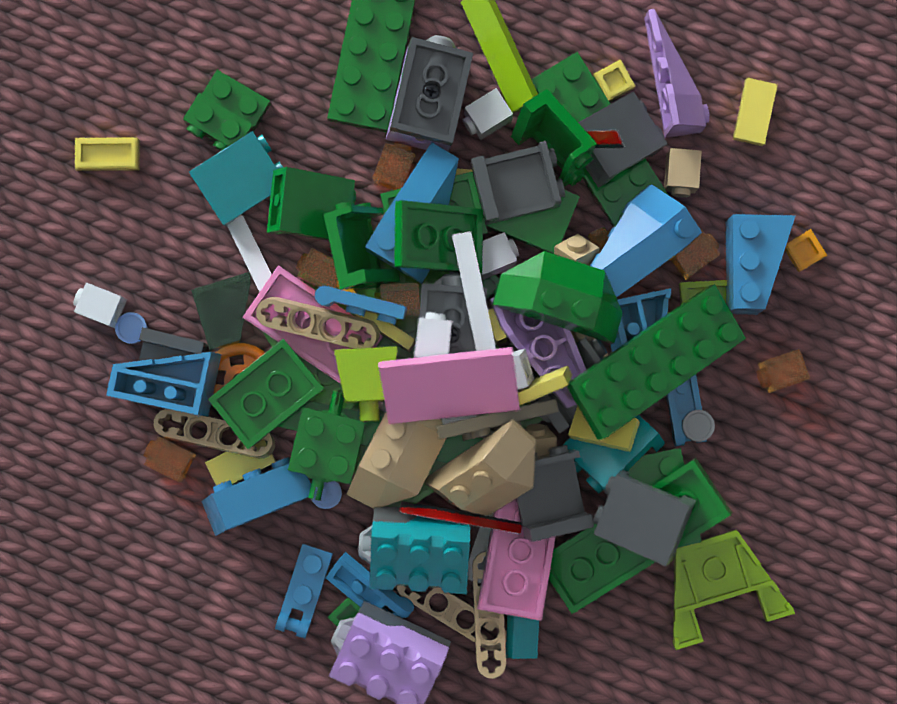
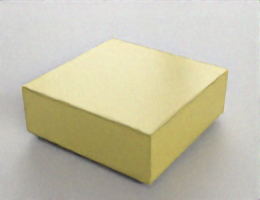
M621 59L593 74L609 102L635 89V84Z

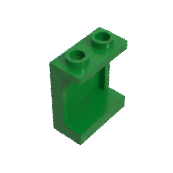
M545 89L523 104L511 138L518 146L531 137L538 143L546 141L548 149H554L557 164L562 169L558 179L561 178L564 187L568 184L574 186L585 176L584 169L592 161L593 157L591 155L597 143L548 89Z
M291 167L273 170L267 233L276 235L287 233L329 241L324 214L336 210L335 205L339 203L353 201L355 204V180Z
M565 190V197L561 198L560 207L486 225L487 231L505 232L508 237L554 254V246L562 242L580 196Z
M353 201L335 205L336 210L324 214L340 290L377 289L400 282L397 269H381L379 259L368 253L365 248L373 234L371 219L384 215L383 208L372 207L371 203L354 205Z

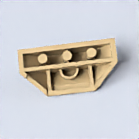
M386 412L358 466L346 495L373 509L374 507H383L417 496L446 438L439 439L436 426L443 425L442 420L432 419L389 424Z
M511 420L429 475L424 483L446 502L455 507L489 516L533 488L536 439L517 422Z

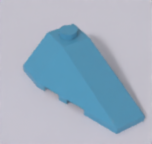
M431 142L366 244L365 248L368 253L394 267L395 202L406 200L449 205L459 161L458 157ZM394 267L421 284L430 271Z
M648 185L626 204L622 211L621 219L616 227L611 229L608 234L609 239L590 264V266L606 272L616 298L683 250L702 233L687 208L654 185Z

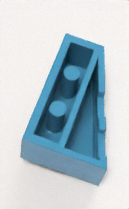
M733 214L725 222L726 304L732 314L758 315L766 309L796 215Z
M204 352L187 356L181 355L156 360L150 359L113 364L106 396L195 415L209 416L211 403L208 398L214 392L222 354Z
M287 457L272 463L273 470L263 474L259 468L242 475L244 481L232 485L231 480L214 486L213 490L215 493H212L201 502L213 532L217 536L225 533L227 530L244 525L254 519L306 499L311 487L309 478L305 474L289 471L290 458Z

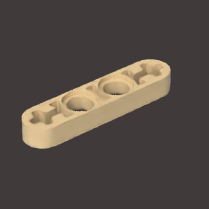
M269 297L263 300L256 309L258 321L266 327L353 349L371 348L378 342L380 337L378 326L369 319L280 297ZM273 304L275 305L274 310L276 312L285 313L288 311V308L291 310L287 317L277 315L270 319V313L265 312V309ZM298 311H304L310 316L311 323L309 327L301 328L296 324L295 315ZM330 318L338 320L341 324V332L337 336L331 335L326 331L325 323ZM349 323H352L350 330L360 331L363 327H366L367 334L371 335V338L362 342L360 335L351 333L348 339H346L345 336L349 330Z
M171 409L160 411L154 419L155 431L162 437L174 441L263 459L269 457L275 449V440L270 433L263 438L267 442V446L261 447L259 451H257L255 446L249 450L246 447L241 449L243 443L239 438L232 445H224L221 440L222 434L230 428L225 420ZM172 416L173 421L184 425V436H181L183 431L179 428L170 427L167 432V428L162 426L163 421H169ZM198 422H204L207 425V433L201 439H195L191 433L192 427Z
M485 551L479 553L474 558L472 564L476 663L479 672L483 676L493 679L503 674L506 667L504 614L477 609L481 585L478 586L477 580H482L483 570L478 569L477 566L478 563L483 562V557H486L487 552ZM488 621L496 623L499 627L498 636L492 640H486L480 632L482 625ZM500 643V650L493 649L495 660H500V665L495 666V672H489L486 666H482V661L488 659V650L484 649L481 651L480 645L492 646Z
M397 585L400 596L408 598L413 605L476 643L475 636L472 635L475 631V622L470 628H461L456 622L457 615L463 610L471 611L474 614L473 606L452 593H444L439 587H433L426 594L424 604H421L417 601L421 597L420 594L412 591L410 595L404 592L406 586ZM436 593L443 594L448 600L447 607L441 612L432 610L429 605L430 598ZM491 621L483 624V627L489 631L494 630V628L499 629L498 625ZM505 630V644H506V636H507L506 630ZM481 632L482 637L487 640V636ZM500 643L492 646L480 645L489 651L500 649Z

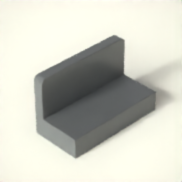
M142 327L139 340L143 341L139 361L201 354L207 352L208 344Z

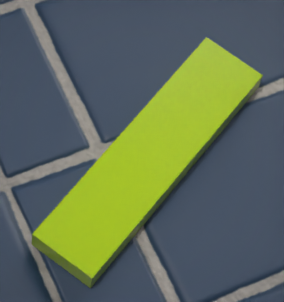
M462 0V7L507 105L512 113L520 111L523 104L538 93L495 0Z

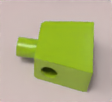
M397 346L335 349V358L345 402L359 403L360 422L379 421V402H385L379 362L397 360Z

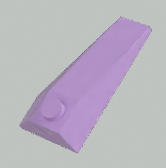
M650 9L644 19L665 138L702 133L706 123H709L707 104L702 105L701 95L655 9Z
M494 297L490 299L491 304L493 303ZM492 305L501 330L518 350L526 349L529 363L539 376L567 365L573 375L571 380L586 371L571 330ZM567 387L553 392L565 408L576 405Z

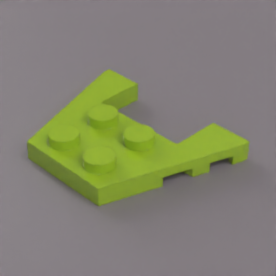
M737 530L703 539L701 543L682 546L677 549L674 556L673 646L675 650L704 642L694 609L756 590L766 622L795 614L793 607L784 598L778 586L766 573L760 561Z

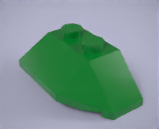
M546 251L502 273L492 303L493 306L611 344L615 343L623 314L604 270Z

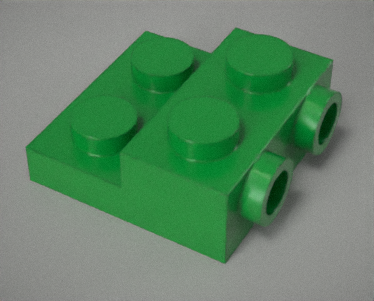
M216 70L203 93H198L183 120L188 125L186 129L188 132L199 139L207 136L215 141L213 146L222 151L245 135L255 131L270 107L271 101L223 72Z

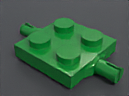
M332 391L329 410L318 411L302 407L288 466L289 471L305 474L312 479L307 498L313 499L315 489L318 487L315 500L321 501L325 482L337 481L351 485L365 422L349 418L341 413L344 394L340 393L338 404L336 405L338 392Z

